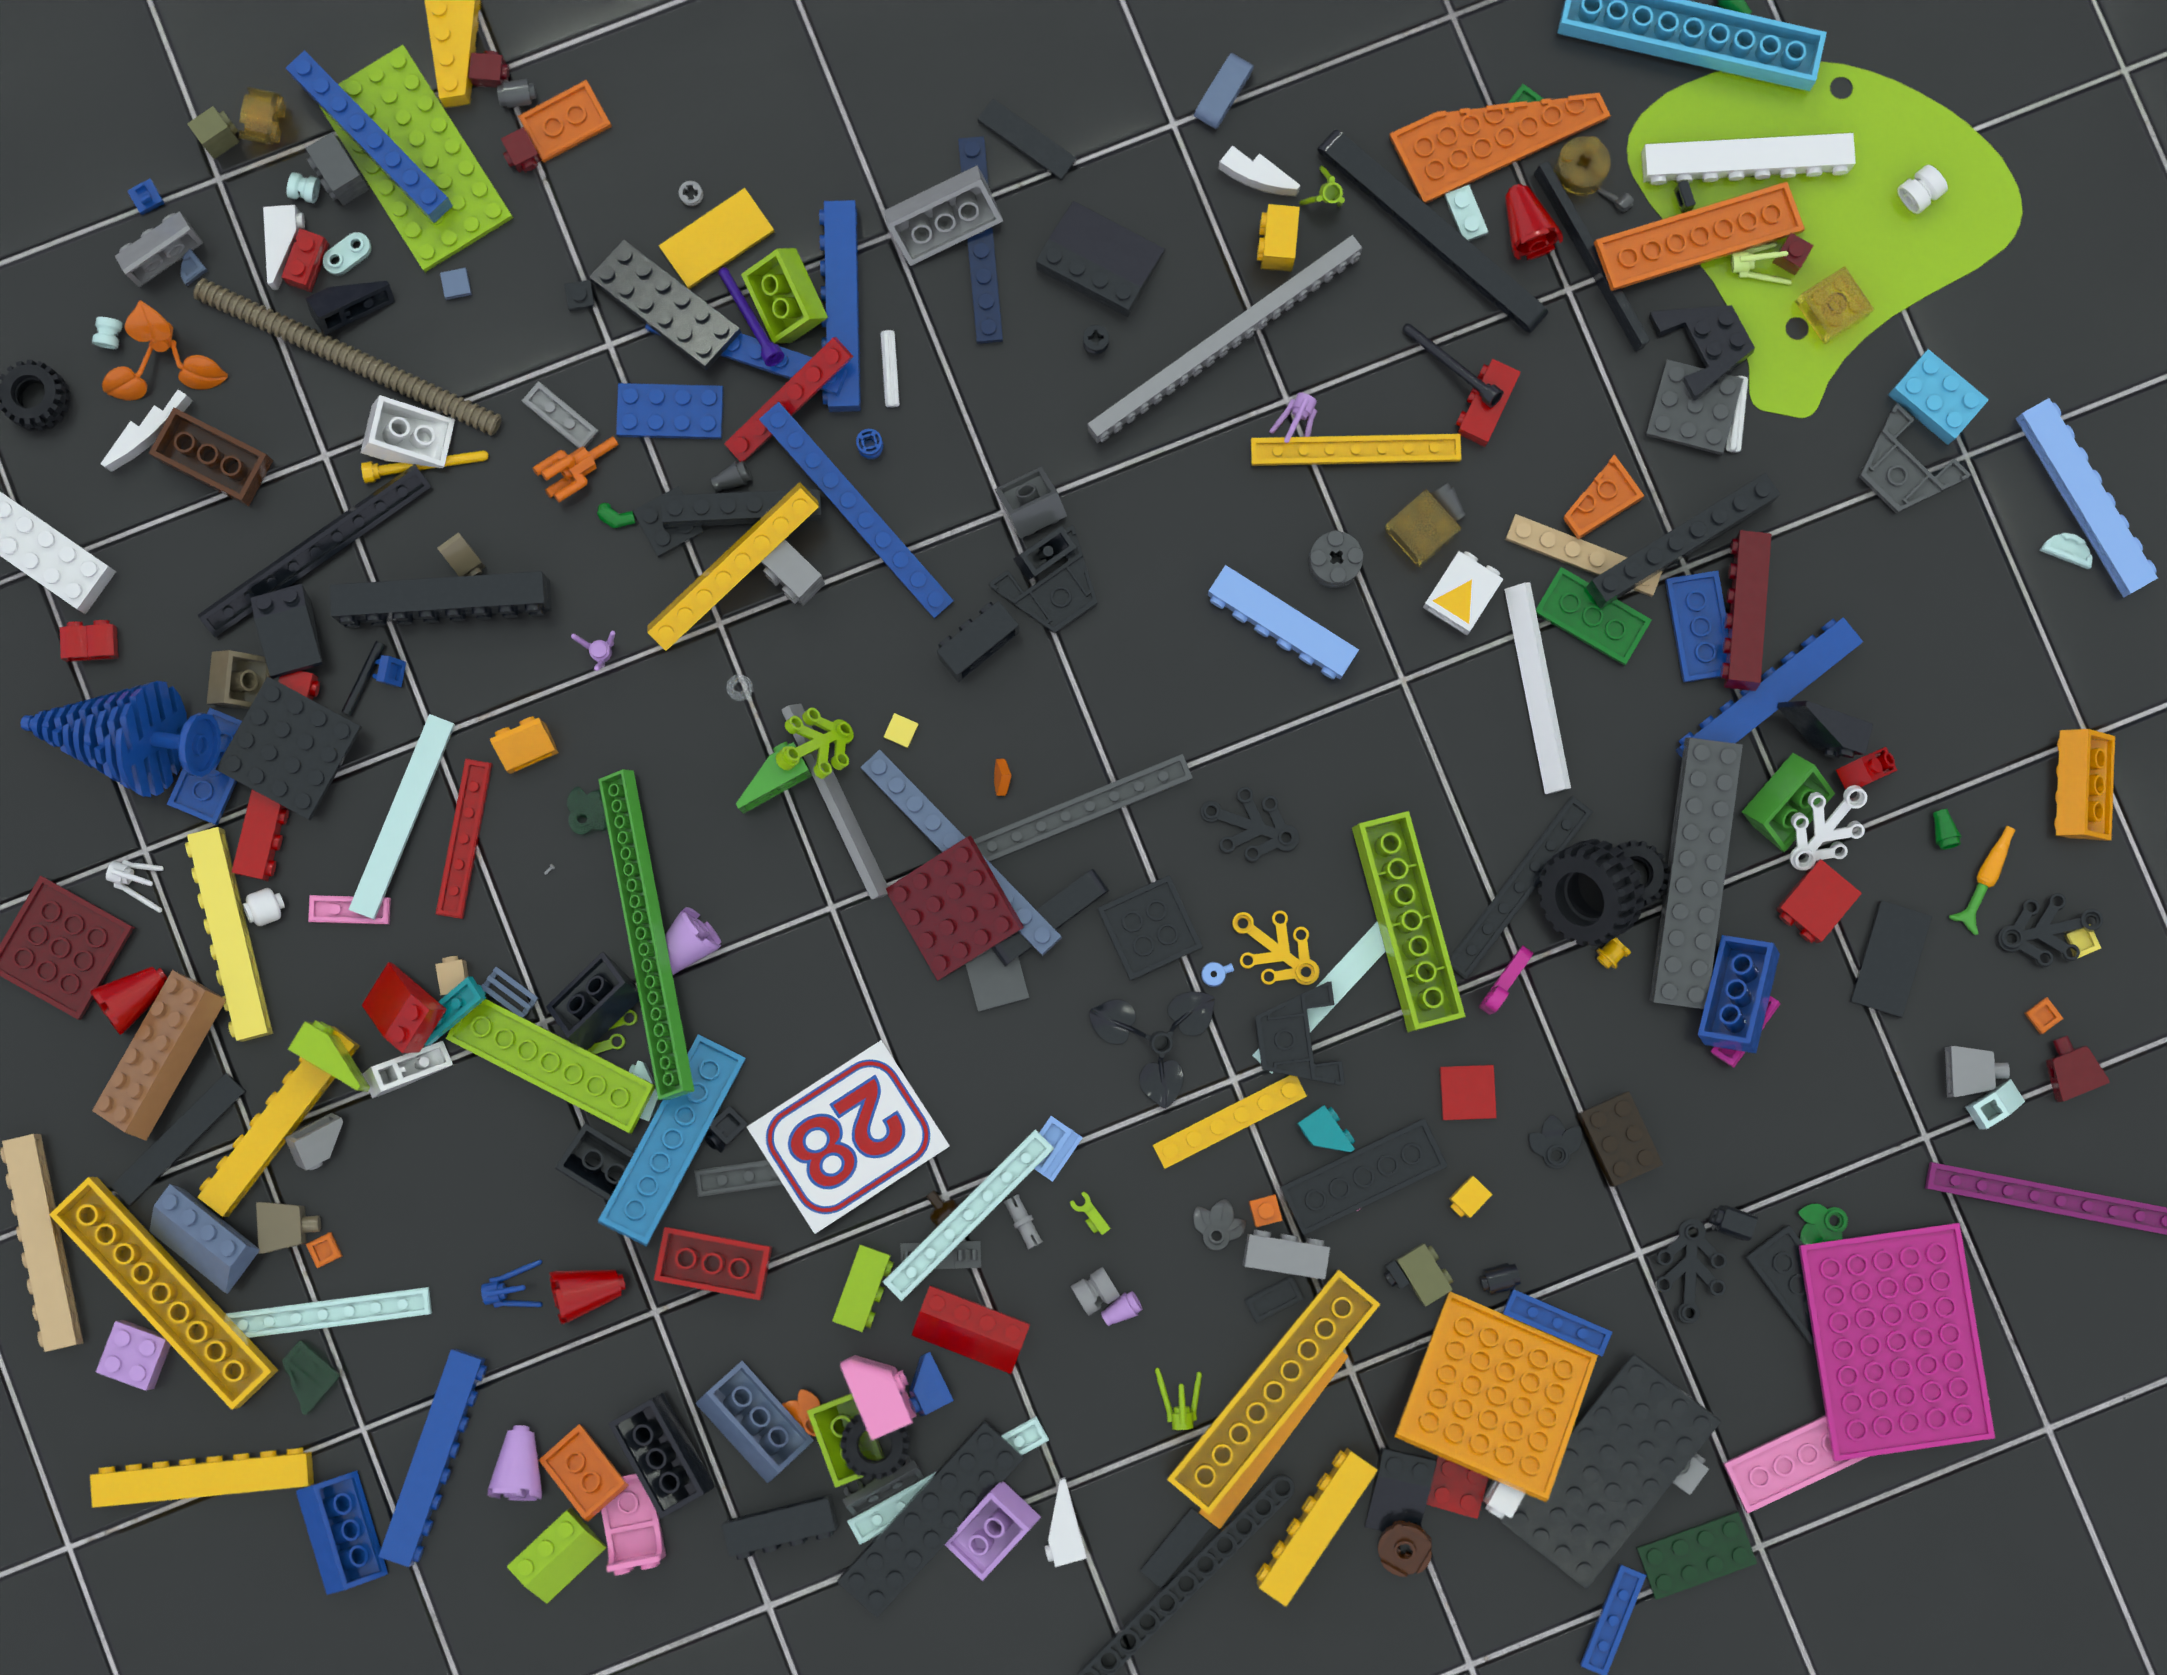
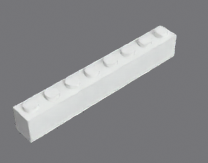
M1853 133L1645 144L1641 151L1643 182H1651L1652 185H1662L1667 183V181L1677 180V183L1688 180V183L1693 181L1692 179L1714 182L1718 178H1729L1730 181H1738L1747 176H1754L1755 179H1767L1770 175L1791 178L1795 177L1796 174L1806 173V176L1814 177L1822 175V172L1844 175L1856 164Z

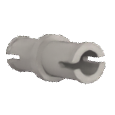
M1018 1194L1004 1201V1204L1015 1222L1013 1224L1014 1228L1019 1230L1029 1250L1043 1241L1032 1223L1034 1220L1032 1215H1028Z

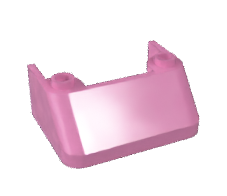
M857 1355L849 1357L840 1363L871 1440L912 1423L911 1419L917 1415L912 1410L908 1401L909 1396L905 1386L909 1385L903 1370L898 1372L894 1366Z

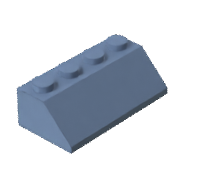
M169 1184L153 1206L149 1232L227 1294L260 1251L259 1248L183 1188Z
M743 1361L736 1365L695 1403L767 1483L814 1441Z

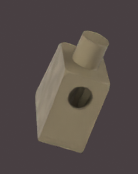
M256 1202L259 1254L306 1244L307 1232H320L321 1230L320 1216H306L305 1206Z

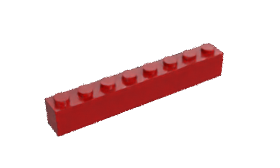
M304 671L280 676L278 681L313 700V697H317L320 689L318 677L313 673ZM253 789L251 790L232 873L269 881V877L274 875L276 869V861L273 860L276 850L279 851L283 837L280 835L282 825H285L288 820L289 810Z

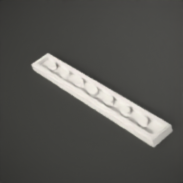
M1530 582L1522 583L1504 590L1545 794H1552L1571 789L1531 584Z

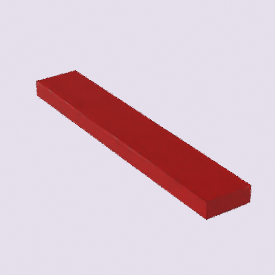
M465 759L436 915L463 919L493 766L492 763Z

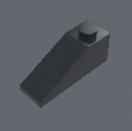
M388 281L328 287L305 298L312 318L324 335L395 302Z

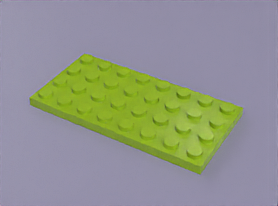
M404 45L399 46L338 85L448 197L453 206L435 223L414 204L321 108L424 272H427L513 219V216Z

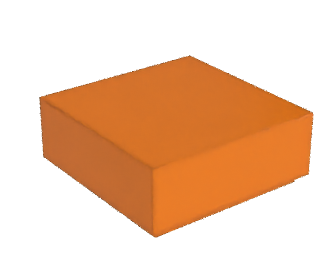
M2045 997L2024 1013L2040 1035L2064 1019L2048 997Z
M332 1232L306 1244L316 1268H320L343 1257Z

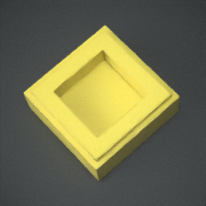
M894 713L884 738L909 748L919 724Z
M2078 929L2064 935L2069 945L2074 944L2079 948L2080 955L2078 958L2101 949L2094 932ZM2070 948L2073 956L2075 957L2076 951Z

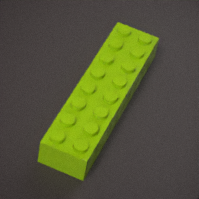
M1409 811L1357 824L1352 827L1407 1032L1466 1017Z

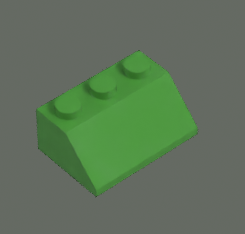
M1792 753L1748 803L1742 813L1756 830L1785 853L1796 840V831L1791 824V817L1795 813H1803L1808 818L1809 824L1813 820V810L1808 803L1809 795L1819 792L1825 797L1827 804L1835 795V792L1814 764ZM1816 798L1813 804H1818L1821 798ZM1804 818L1798 819L1796 825L1802 824Z

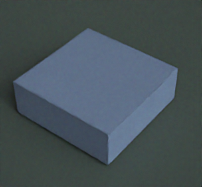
M466 268L440 273L446 300L472 295Z

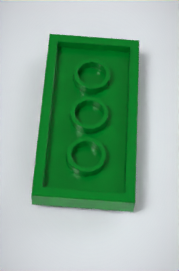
M1560 567L1538 604L1536 614L1625 666L1652 619L1618 599L1600 609L1586 589L1589 583Z

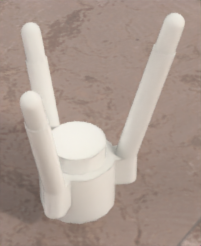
M123 860L122 863L112 861L106 872V880L113 882L114 888L123 890L148 907L161 913V907L125 884L129 885L131 881L152 886V881L134 875V870L131 868L163 871L164 867L133 863L127 860Z

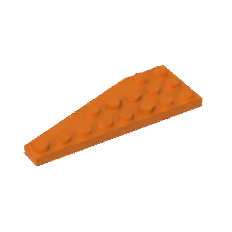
M1600 93L1568 96V98L1551 100V98L1535 102L1523 101L1489 105L1485 108H1464L1451 112L1439 111L1390 133L1389 137L1420 200L1427 204L1448 192L1459 189L1609 119L1611 115Z

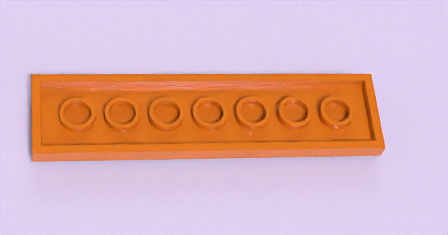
M1784 182L1596 239L1594 245L1610 289L1614 291L1728 256L1735 252L1788 237L1790 233L1796 235L1802 233L1805 228L1788 182Z

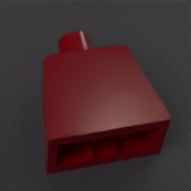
M2068 1035L2053 1040L2058 1056L2046 1060L2056 1102H2064L2110 1083L2105 1072L2087 1046L2073 1049Z

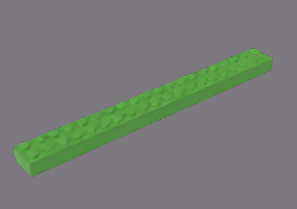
M622 769L598 780L658 1100H670L694 1092V1086L635 775L632 770Z

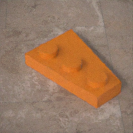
M1614 454L1604 469L1595 477L1591 485L1564 515L1563 519L1579 540L1644 498V494Z

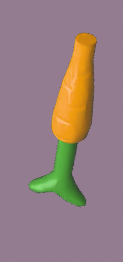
M2005 827L2001 837L1980 867L1976 877L1978 886L1968 907L1962 912L1949 916L1953 921H1962L1974 935H1978L1976 912L1987 889L1994 886L1999 879L2011 839L2016 831L2012 827Z

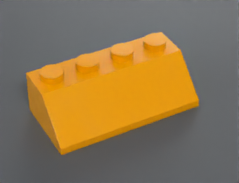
M2091 729L2060 730V737L2057 742L2059 764L2056 768L2058 777V790L2055 795L2057 817L2054 821L2056 835L2073 839L2111 841L2115 736Z

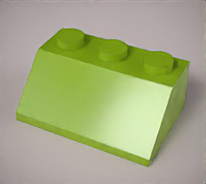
M852 1393L807 1410L835 1488L862 1478L863 1476L856 1475L852 1469L847 1467L846 1461L842 1458V1450L840 1448L844 1429L852 1418L860 1414ZM866 1430L859 1440L861 1453L870 1460L883 1459L884 1455L878 1439L871 1440Z
M569 1508L521 1552L507 1568L524 1587L545 1603H548L599 1556L607 1546L572 1508Z

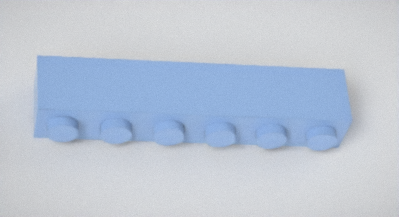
M1226 565L1208 591L1207 596L1211 597L1210 602L1220 609H1223L1225 606L1233 611L1232 616L1242 623L1248 621L1255 625L1254 630L1264 637H1268V635L1278 640L1276 642L1278 646L1286 651L1291 649L1300 654L1298 657L1300 660L1311 666L1313 663L1322 668L1321 673L1332 680L1335 677L1338 679L1342 678L1359 651L1356 647Z

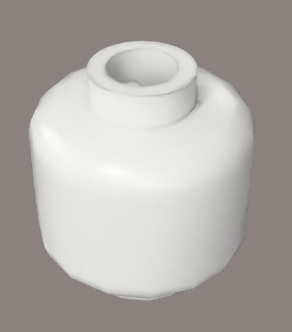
M265 888L247 895L243 908L249 923L254 922L257 926H263L281 918L280 909L285 908L280 893L274 894L270 888Z

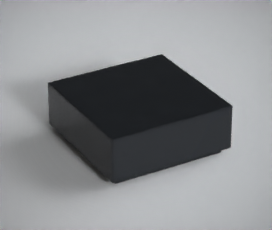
M1688 180L1679 182L1674 190L1681 213L1692 211L1696 205Z

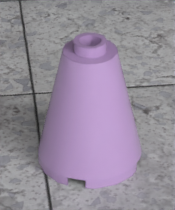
M685 907L680 911L665 934L672 975L713 953L721 946L719 945L721 939L707 921L703 923L697 919L700 914L689 907Z
M516 1425L513 1426V1430L507 1431L488 1487L487 1495L489 1497L500 1499L501 1494H504V1497L513 1501H537V1499H542L535 1434L529 1431L530 1427Z

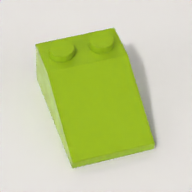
M315 1020L313 1023L305 1021L288 1050L355 1090L368 1092L371 1087L340 1038L333 1034L335 1029L322 1021Z

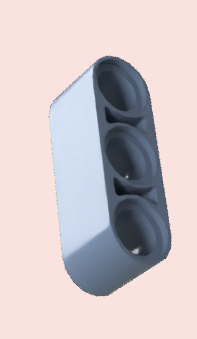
M1230 53L1199 103L1194 117L1217 129L1248 80L1254 65Z

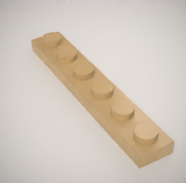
M1517 514L1513 518L1505 539L1597 576L1627 558ZM1662 572L1632 590L1652 597Z

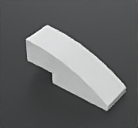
M1232 145L1219 162V169L1252 188L1287 196H1296L1299 193L1300 184L1260 153L1252 161Z

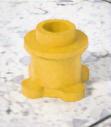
M1617 937L1610 940L1602 949L1598 948L1596 950L1599 955L1597 960L1607 969L1610 967L1616 969L1618 967L1617 963L1624 956L1627 957L1631 954V951Z

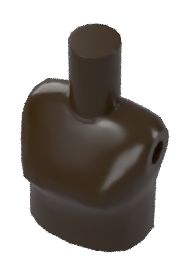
M935 1190L926 1196L935 1208L930 1214V1219L936 1227L958 1207L954 1200L943 1202Z

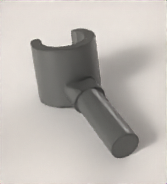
M1599 187L1597 193L1614 202L1616 208L1621 212H1626L1633 206L1634 199L1626 192L1619 198L1602 187Z

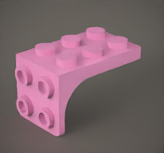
M636 1473L622 1476L629 1486L601 1510L608 1546V1565L606 1570L607 1572L614 1571V1575L629 1573L630 1570L634 1569V1566L639 1565L641 1570L657 1567L666 1556L659 1515Z

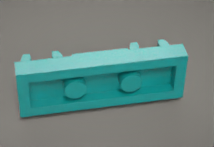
M473 977L465 978L438 1001L447 1010L428 1038L425 1046L432 1045L486 999L485 991L481 985H477Z

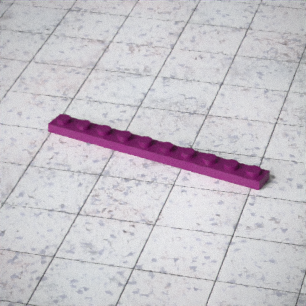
M1929 1162L1925 1189L2167 1235V1207Z

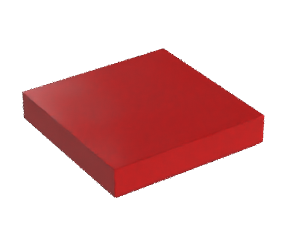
M1494 1065L1440 1067L1442 1121L1496 1118Z

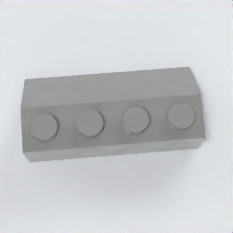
M978 165L884 210L887 226L910 266L1003 222L991 190Z

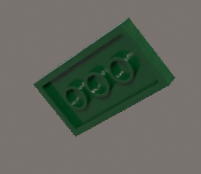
M1737 1511L1636 1547L1655 1600L1757 1564L1739 1512Z

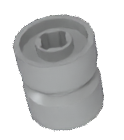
M1103 1267L1091 1273L1088 1281L1082 1279L1071 1286L1088 1316L1101 1309L1103 1302L1109 1304L1121 1297Z

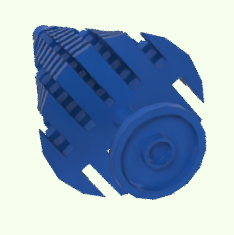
M163 681L150 682L134 686L130 689H123L116 693L112 692L74 704L64 705L63 707L40 711L35 716L25 715L20 722L23 730L32 731L37 738L45 740L53 747H60L62 752L76 760L82 761L91 768L94 767L100 773L120 782L124 787L144 797H151V794L158 796L164 792L163 788L168 789L174 782L172 773L178 775L181 766L192 776L203 777L209 774L217 762L221 747L220 728L216 719L210 714L197 713L187 720V713L180 694L173 686L168 688L167 682Z

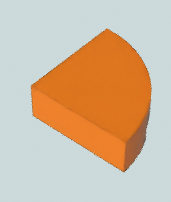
M996 759L994 785L997 796H1006L1012 776L1005 759Z

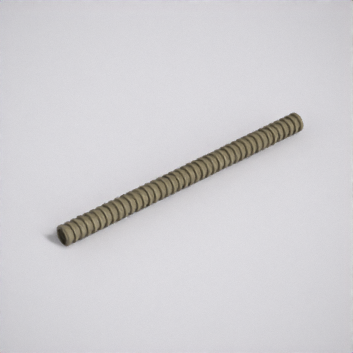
M206 278L199 280L195 286L193 294L194 299L197 301L201 299L202 303H208L210 307L216 306V309L219 311L223 309L224 313H230L232 317L238 316V319L241 321L245 319L247 324L252 323L256 328L260 326L262 331L267 330L269 334L274 333L277 338L282 336V340H289L290 344L296 343L297 347H304L306 351L311 350V353L314 355L318 353L319 357H326L327 361L333 360V363L336 365L340 363L342 368L348 367V370L351 372L355 370V373L358 375L362 373L364 378L370 377V380L373 382L377 380L379 385L385 384L386 388L392 387L394 392L399 391L401 395L407 394V397L410 399L414 397L416 402L421 401L423 405L429 404V408H436L438 412L443 411L446 416L450 414L451 418H458L459 422L466 421V425L470 426L472 424L473 428H480V431L483 433L487 431L490 436L494 435L499 429L502 420L501 415L498 413L494 415L492 410L486 411L485 407L479 408V405L476 403L472 405L470 400L464 401L463 397L457 398L455 393L450 394L448 390L442 391V387L438 386L436 388L435 384H428L427 380L420 381L418 376L413 377L411 373L406 374V371L403 369L399 371L398 367H391V364L388 362L384 364L383 360H376L375 356L369 357V354L366 352L362 354L361 350H354L353 346L347 347V344L344 342L340 344L338 339L332 340V337L329 335L325 337L323 332L318 333L316 329L310 330V327L307 325L303 327L301 322L296 323L294 319L289 320L288 316H281L279 312L274 313L273 309H267L264 305L259 306L258 302L252 303L251 299H245L242 295L237 296V293L234 291L230 293L229 289H223L221 285L215 286V283L212 281L208 283Z

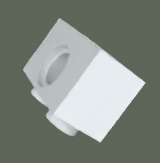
M1493 1480L1483 1497V1501L1487 1504L1485 1509L1501 1519L1505 1515L1512 1518L1525 1493Z

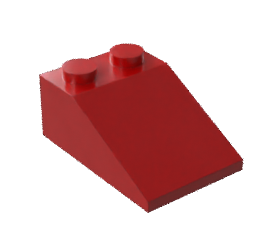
M392 962L387 963L362 1003V1007L382 1036L401 1053L420 1052L447 1010Z

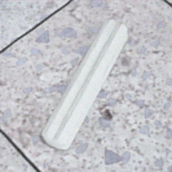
M885 330L881 332L884 395L886 407L892 408L899 406L895 332Z
M1735 376L1744 380L1726 441L1725 449L1732 453L1740 452L1742 448L1748 378L1745 376Z

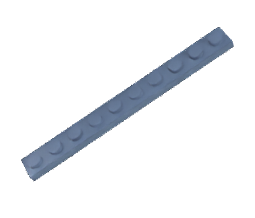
M880 749L861 766V770L941 852H944L965 838ZM984 857L1024 926L1018 932L1043 956L1062 938L1061 935Z

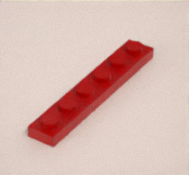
M833 337L724 443L740 462H746L772 436L759 419L778 402L793 416L853 358V355L837 337Z

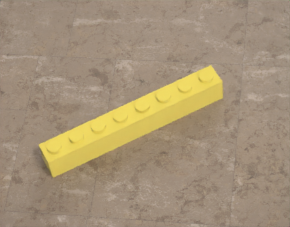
M215 827L188 834V842L185 843L189 858H193L194 868L191 869L194 882L199 884L201 892L198 894V902L201 909H205L207 919H204V927L207 934H211L213 942L210 945V952L213 960H217L219 970L216 971V977L219 985H223L225 996H222L226 999L223 1006L225 1011L230 1013L231 1022H228L230 1034L236 1038V1041L241 1042L273 1034L236 877L232 873L233 864L225 831L220 827Z

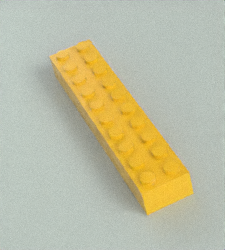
M88 1177L49 1214L231 1410L240 1408L279 1371L98 1177Z
M1336 1270L1168 1476L1167 1480L1209 1515L1380 1306V1303L1340 1270Z

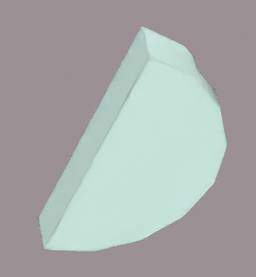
M2062 533L2054 535L2044 542L2039 550L2088 570L2092 565V555H2090L2085 540L2075 534Z

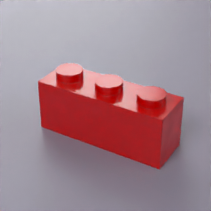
M1494 359L1491 360L1489 366L1484 364L1478 378L1485 384L1489 383L1498 386L1503 390V396L1494 407L1490 408L1481 401L1480 393L1472 388L1467 402L1471 403L1467 412L1462 410L1456 422V425L1460 426L1457 434H1461L1462 437L1486 447L1521 372Z

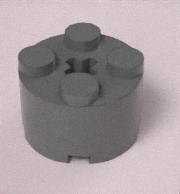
M1336 530L1319 537L1309 555V568L1312 577L1320 585L1328 588H1339L1349 585L1357 577L1363 563V551L1357 540L1345 532ZM1339 556L1341 558L1340 563L1332 564L1330 562L1332 557Z

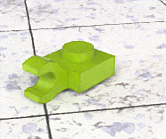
M1083 1192L1081 1193L1085 1198L1083 1206H1077L1073 1200L1070 1204L1074 1210L1083 1211L1087 1214L1089 1218L1085 1222L1094 1234L1099 1231L1103 1235L1111 1228L1093 1206L1089 1195Z

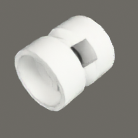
M1928 164L1915 173L1914 180H1906L1898 187L1897 191L1904 205L1913 213L1919 214L1931 205V200H1937L1946 193L1948 185L1941 173Z

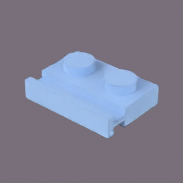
M1050 1116L1039 1134L1054 1149L1034 1169L1053 1182L1083 1137Z

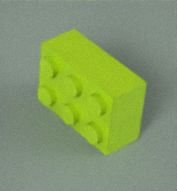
M796 248L776 249L741 274L773 343H792L828 318Z

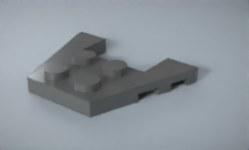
M1898 403L1892 408L1859 475V478L1895 513L1960 483L1971 475L1954 458L1936 476H1933L1897 441L1896 438L1915 420Z

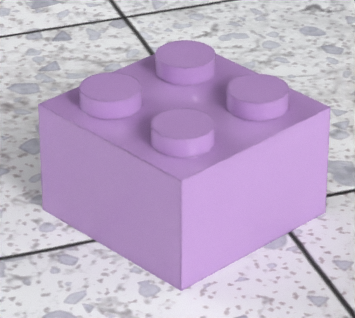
M125 1320L115 1321L96 1373L145 1391L152 1390L156 1386L171 1344L156 1331Z

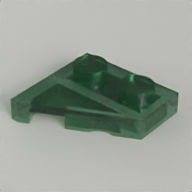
M299 1340L282 1360L304 1415H307L342 1376L303 1340Z

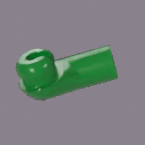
M602 503L598 506V518L611 528L636 523L633 511L619 514L611 508L609 503Z

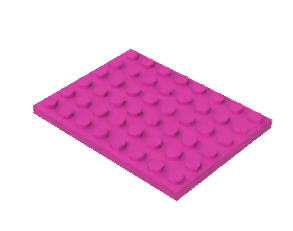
M1960 1223L1799 1245L1833 1461L1995 1438Z

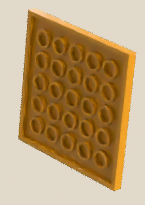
M1450 1291L1445 1298L1394 1437L1546 1502L1549 1499L1598 1355Z

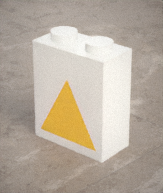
M1458 551L1423 608L1460 632L1468 635L1503 581V578L1499 576L1500 572L1489 565L1485 568L1479 564L1477 557L1467 551L1464 553Z

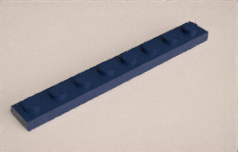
M984 136L958 138L961 173L978 165L988 184ZM990 227L967 238L977 344L1003 342L993 228Z

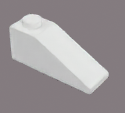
M295 205L263 207L267 284L273 290L279 289L283 280L281 276L294 242H297V233L299 229L305 228L304 214L300 213Z
M440 1041L422 1048L420 1052L408 1053L372 1066L362 1075L371 1087L369 1092L373 1099L452 1066L453 1063L444 1042Z
M1065 1477L1060 1478L1048 1537L1049 1545L1045 1546L1048 1561H1054L1055 1567L1087 1558Z

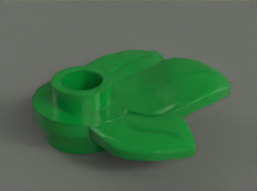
M1810 1204L1798 1211L1799 1216L1806 1222L1800 1233V1240L1803 1244L1842 1239V1232L1848 1225V1217L1842 1209L1837 1207L1827 1209L1821 1204ZM1833 1215L1838 1218V1223L1835 1226L1829 1222L1830 1217Z

